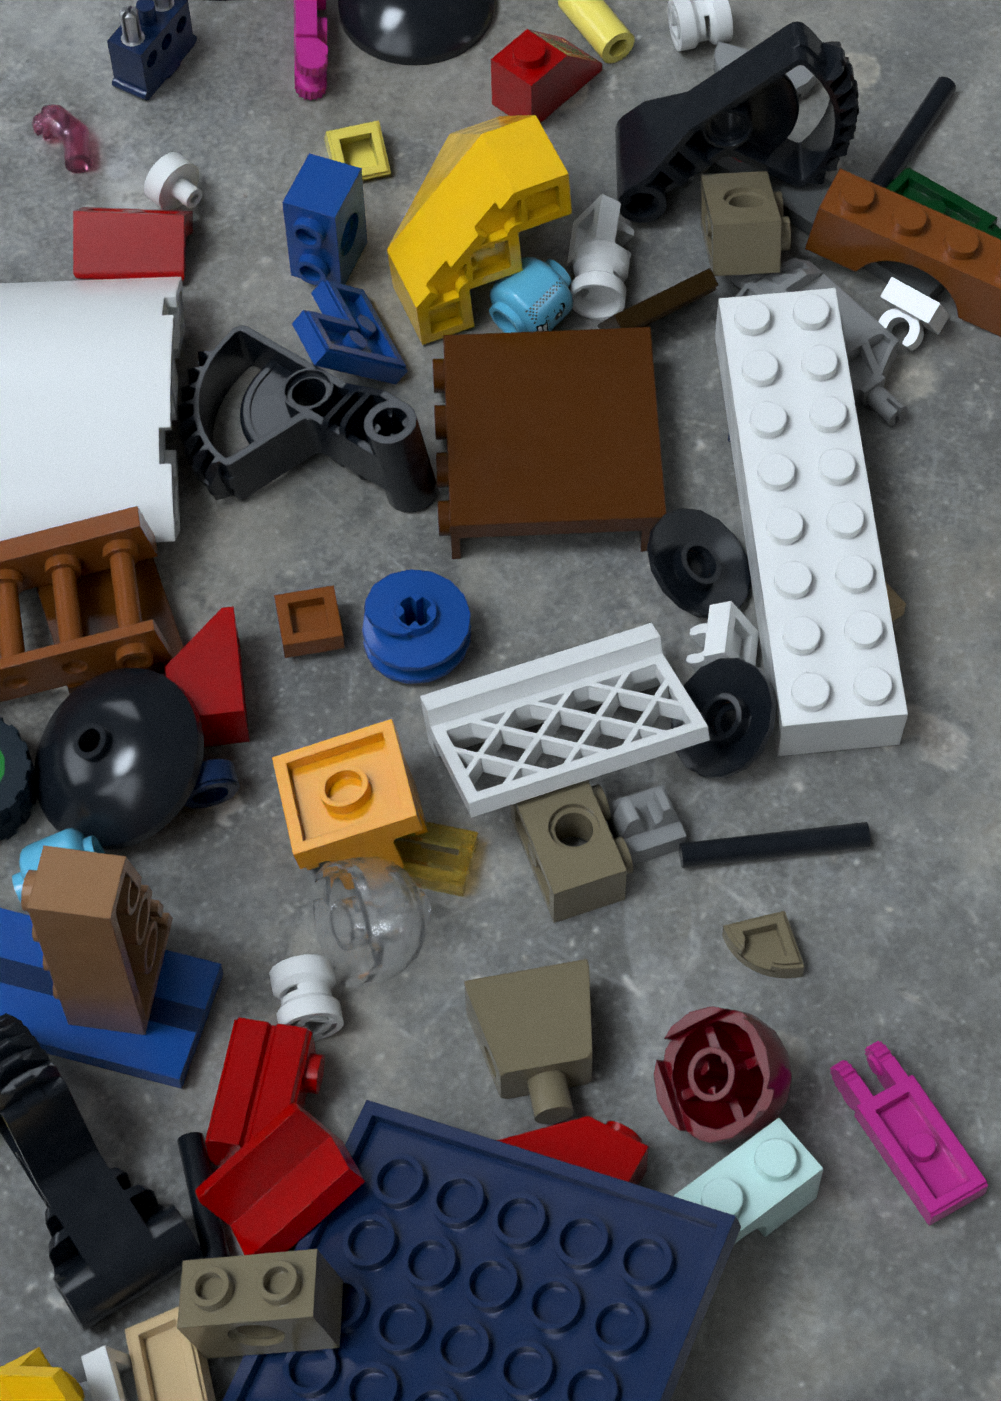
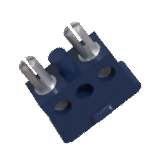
M138 0L134 8L130 5L122 7V10L119 11L121 25L107 40L114 75L112 80L113 87L147 101L164 81L174 74L179 68L181 61L195 46L197 36L193 35L188 0Z

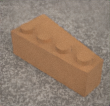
M43 845L37 870H28L24 878L21 907L23 911L29 912L33 924V941L40 943L43 952V969L50 972L53 980L54 999L60 1000L68 1025L145 1035L171 929L172 916L169 913L163 912L164 906L159 900L151 899L153 891L148 885H141L142 877L126 856Z

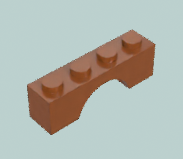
M840 168L819 206L805 249L855 272L867 264L878 261H894L914 266L937 279L948 290L956 304L958 318L1001 337V240Z

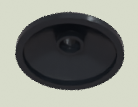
M338 0V11L344 32L362 51L386 62L418 66L452 59L478 43L492 22L494 0Z
M121 668L102 673L86 681L67 696L56 709L44 729L37 748L34 767L36 795L44 815L54 828L59 832L67 828H74L85 837L94 835L104 850H113L138 844L152 837L171 822L190 797L202 767L204 732L199 713L193 701L180 686L155 671L142 668ZM100 740L98 747L93 750L96 743Z

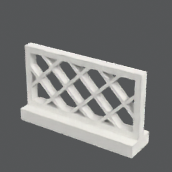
M652 623L420 696L429 744L435 756H441L471 818L710 740L708 725L663 655L661 637ZM661 685L655 695L640 693L641 691ZM602 704L596 714L581 711ZM619 706L643 711L637 723L612 718ZM659 715L685 722V725L669 730L652 727ZM544 723L537 733L522 730ZM561 725L585 730L578 742L553 737ZM601 734L625 739L622 745L608 750L593 746ZM484 742L478 752L463 749ZM502 744L526 749L518 762L495 757ZM542 753L566 758L563 764L549 769L534 766ZM483 772L506 777L503 784L478 792L474 787V784Z

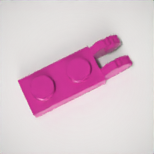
M293 0L294 89H296L299 97H303L304 100H317V98H322V95L325 94L327 86V17H317V10H326V0Z
M878 1040L865 1049L868 1065L885 1089L875 1096L872 1095L857 1071L847 1060H842L831 1066L830 1073L838 1091L842 1094L849 1108L855 1111V1118L929 1226L986 1194L988 1184L982 1173L913 1075L908 1077L882 1041L879 1042Z

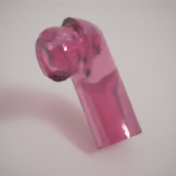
M49 104L43 106L41 112L37 113L32 119V127L36 135L43 134V140L52 141L56 136L63 141L65 167L68 171L72 173L88 171L92 166L88 127L61 105Z

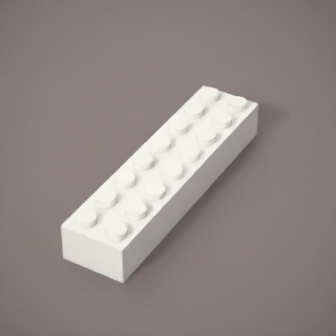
M828 288L719 298L715 340L765 676L772 684L777 706L773 729L777 756L900 745L908 712L836 289Z

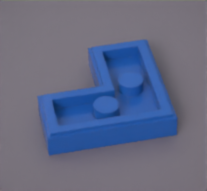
M322 280L311 293L322 314L303 310L292 323L314 366L397 384L408 370L365 291L337 282Z

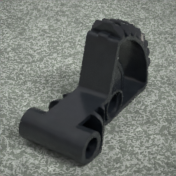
M798 21L792 22L691 90L644 101L623 115L615 127L617 201L621 203L620 214L625 219L637 223H646L658 219L666 210L667 193L677 186L682 188L688 187L697 173L700 171L705 173L714 162L728 156L761 171H767L768 174L796 187H803L807 183L823 184L826 171H836L838 161L840 160L839 157L847 155L850 145L849 140L854 139L857 115H859L858 84L854 80L853 66L849 61V57H845V51L841 47V43L839 41L822 42L807 25ZM802 65L821 82L830 100L824 116L816 128L802 142H795L788 139V136L793 131L798 119L799 97L793 82L786 73Z
M245 325L234 327L213 351H199L197 362L199 367L187 369V381L189 384L181 387V400L183 404L178 406V418L181 423L179 424V435L185 447L184 453L189 464L193 465L192 468L197 479L202 481L203 485L207 487L209 493L216 500L233 495L243 500L306 459L320 453L331 457L342 467L351 469L361 480L368 479L383 488L389 504L398 511L411 513L423 510L437 496V482L415 411L408 403L387 391L345 383ZM255 366L260 371L247 387L240 407L241 428L249 445L234 455L225 458L213 446L215 419L230 388L249 367Z
M7 1013L1 1015L0 1134L47 1207L45 1222L51 1235L48 1247L49 1258L54 1268L53 1281L71 1313L85 1332L180 1272L183 1261L200 1259L203 1257V1253L189 1226L173 1204L167 1207L158 1204L153 1190L144 1185L131 1186L128 1174L117 1167L112 1169L108 1167L92 1139L66 1082L60 1075L57 1067L49 1059L46 1051L41 1048L35 1036H32L21 1020Z

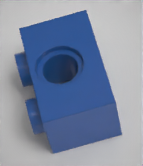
M309 153L282 202L291 276L301 278L312 285H318L322 280L345 285L368 243L362 168Z

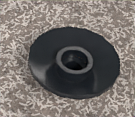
M680 508L664 514L651 529L647 546L651 572L662 592L674 604L698 618L708 619L709 607L713 604L732 601L738 609L748 597L751 581L748 559L736 536L719 519L701 510Z
M719 658L700 667L683 686L708 725L710 740L675 751L686 768L705 778H728L746 770L763 753L774 729L777 707L772 684L760 668L740 658ZM672 718L671 729L685 725L683 720Z

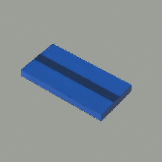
M0 908V1016L7 1013L21 1020L47 1054L182 1089L224 974L221 963L165 950L145 1035L68 1025L60 1000L54 999L51 974L43 969V952L40 943L33 941V924L30 915Z

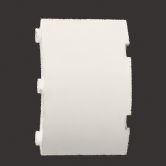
M182 277L0 283V541L138 506L155 535L156 542H173L176 540L180 532L178 461L176 450H166L165 430H172V421L177 420L178 375L174 358H180L182 341L185 335Z

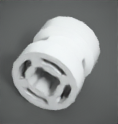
M728 0L668 1L669 29L673 44L678 52L695 49L699 42L709 41L716 45L717 41L726 43L732 40L733 21Z
M595 240L586 242L577 249L573 265L575 279L571 283L570 290L573 297V310L589 319L606 320L624 310L626 302V286L624 282L628 278L630 256L624 248L610 241Z
M304 954L282 960L272 967L269 975L273 996L281 1000V1007L276 1013L278 1024L308 1028L313 1032L314 1041L332 1036L343 1027L344 1022L340 1001L332 997L331 992L336 985L332 960L318 954Z

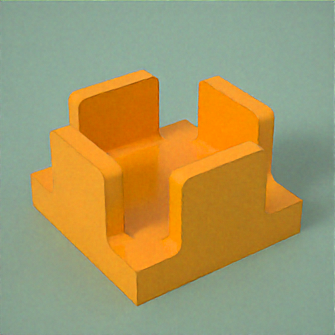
M392 719L272 757L292 852L300 869L307 868V870H312L320 867L322 862L331 861L344 886L356 885L403 869L402 857L395 839L415 833L417 836L428 832L419 793L405 760L399 735Z

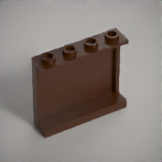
M636 327L443 335L444 358L433 359L434 394L445 393L446 405H434L436 440H447L448 452L436 453L437 488L449 487V500L438 501L439 536H451L452 559H461L460 538L639 531L641 552L647 551L651 529L666 514L651 328Z

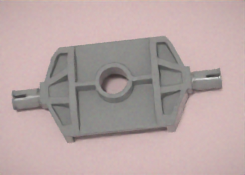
M798 258L790 259L781 264L780 273L726 276L740 288V292L736 297L835 288L855 406L858 407L861 404L869 405L889 426L896 425V421L899 423L907 413V407L901 404L884 388L885 379L897 356L899 340L811 261Z

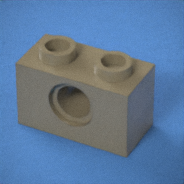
M768 172L701 175L700 225L714 276L780 273L781 251H789L791 247V228L789 217H783L781 191L773 192Z
M586 780L510 805L512 822L554 923L625 900L627 874L633 873L632 858L623 837L620 836L614 839L606 823V821L611 819L610 808L600 784L591 786L589 781ZM568 837H579L587 841V843L572 847L560 841Z
M318 1249L185 1260L182 1264L177 1329L206 1359L340 1348L343 1280Z

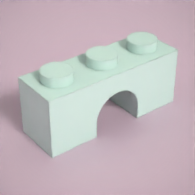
M777 1118L676 1193L674 1197L735 1215L741 1225L735 1241L736 1244L756 1229L766 1237L815 1200L819 1190L823 1167L783 1121Z

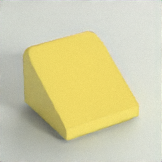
M379 120L326 131L324 141L329 159L362 168L363 181L391 175Z

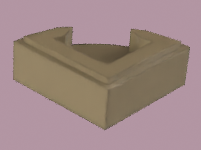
M785 911L723 925L722 937L728 949L746 967L769 977L785 979L803 977L804 964Z

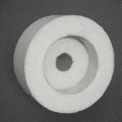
M168 153L161 157L150 169L144 183V193L148 199L163 210H176L183 204L188 208H194L202 198V190L197 187L199 170L195 164L180 153Z

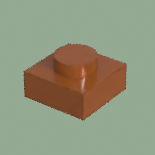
M334 585L274 595L285 658L345 648Z

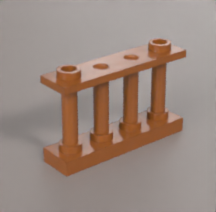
M138 506L0 541V702L87 681L111 670L121 668L147 669L154 663L172 659L171 648L154 620L142 622L135 564L141 560L157 557L158 553L155 535ZM111 569L118 628L84 637L77 579L83 575ZM52 584L59 643L25 652L19 594L24 590Z

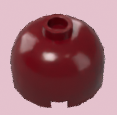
M715 1006L691 1011L671 1026L664 1038L671 1040L665 1049L664 1060H656L654 1069L657 1101L669 1123L679 1131H687L694 1138H698L697 1140L725 1144L752 1138L778 1118L789 1099L792 1072L788 1052L774 1029L752 1014Z

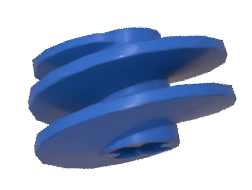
M410 569L392 573L375 583L365 600L362 627L364 650L373 668L388 679L406 684L429 683L448 675L463 661L471 643V613L464 594L451 580L431 571Z

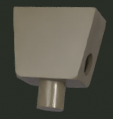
M583 959L464 981L467 1017L499 1096L511 1099L530 1095L534 1119L540 1124H553L570 1118L574 1114L569 1088L586 1085L592 1081V1028L588 960Z

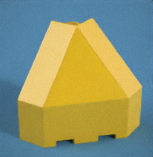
M536 115L499 116L450 133L387 248L393 288L422 345L441 339L443 335H452L475 327L470 289L523 270L518 232L572 214L569 173Z

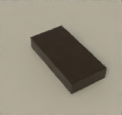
M708 268L613 315L597 326L599 329L645 327L716 291V287L719 284L711 268Z

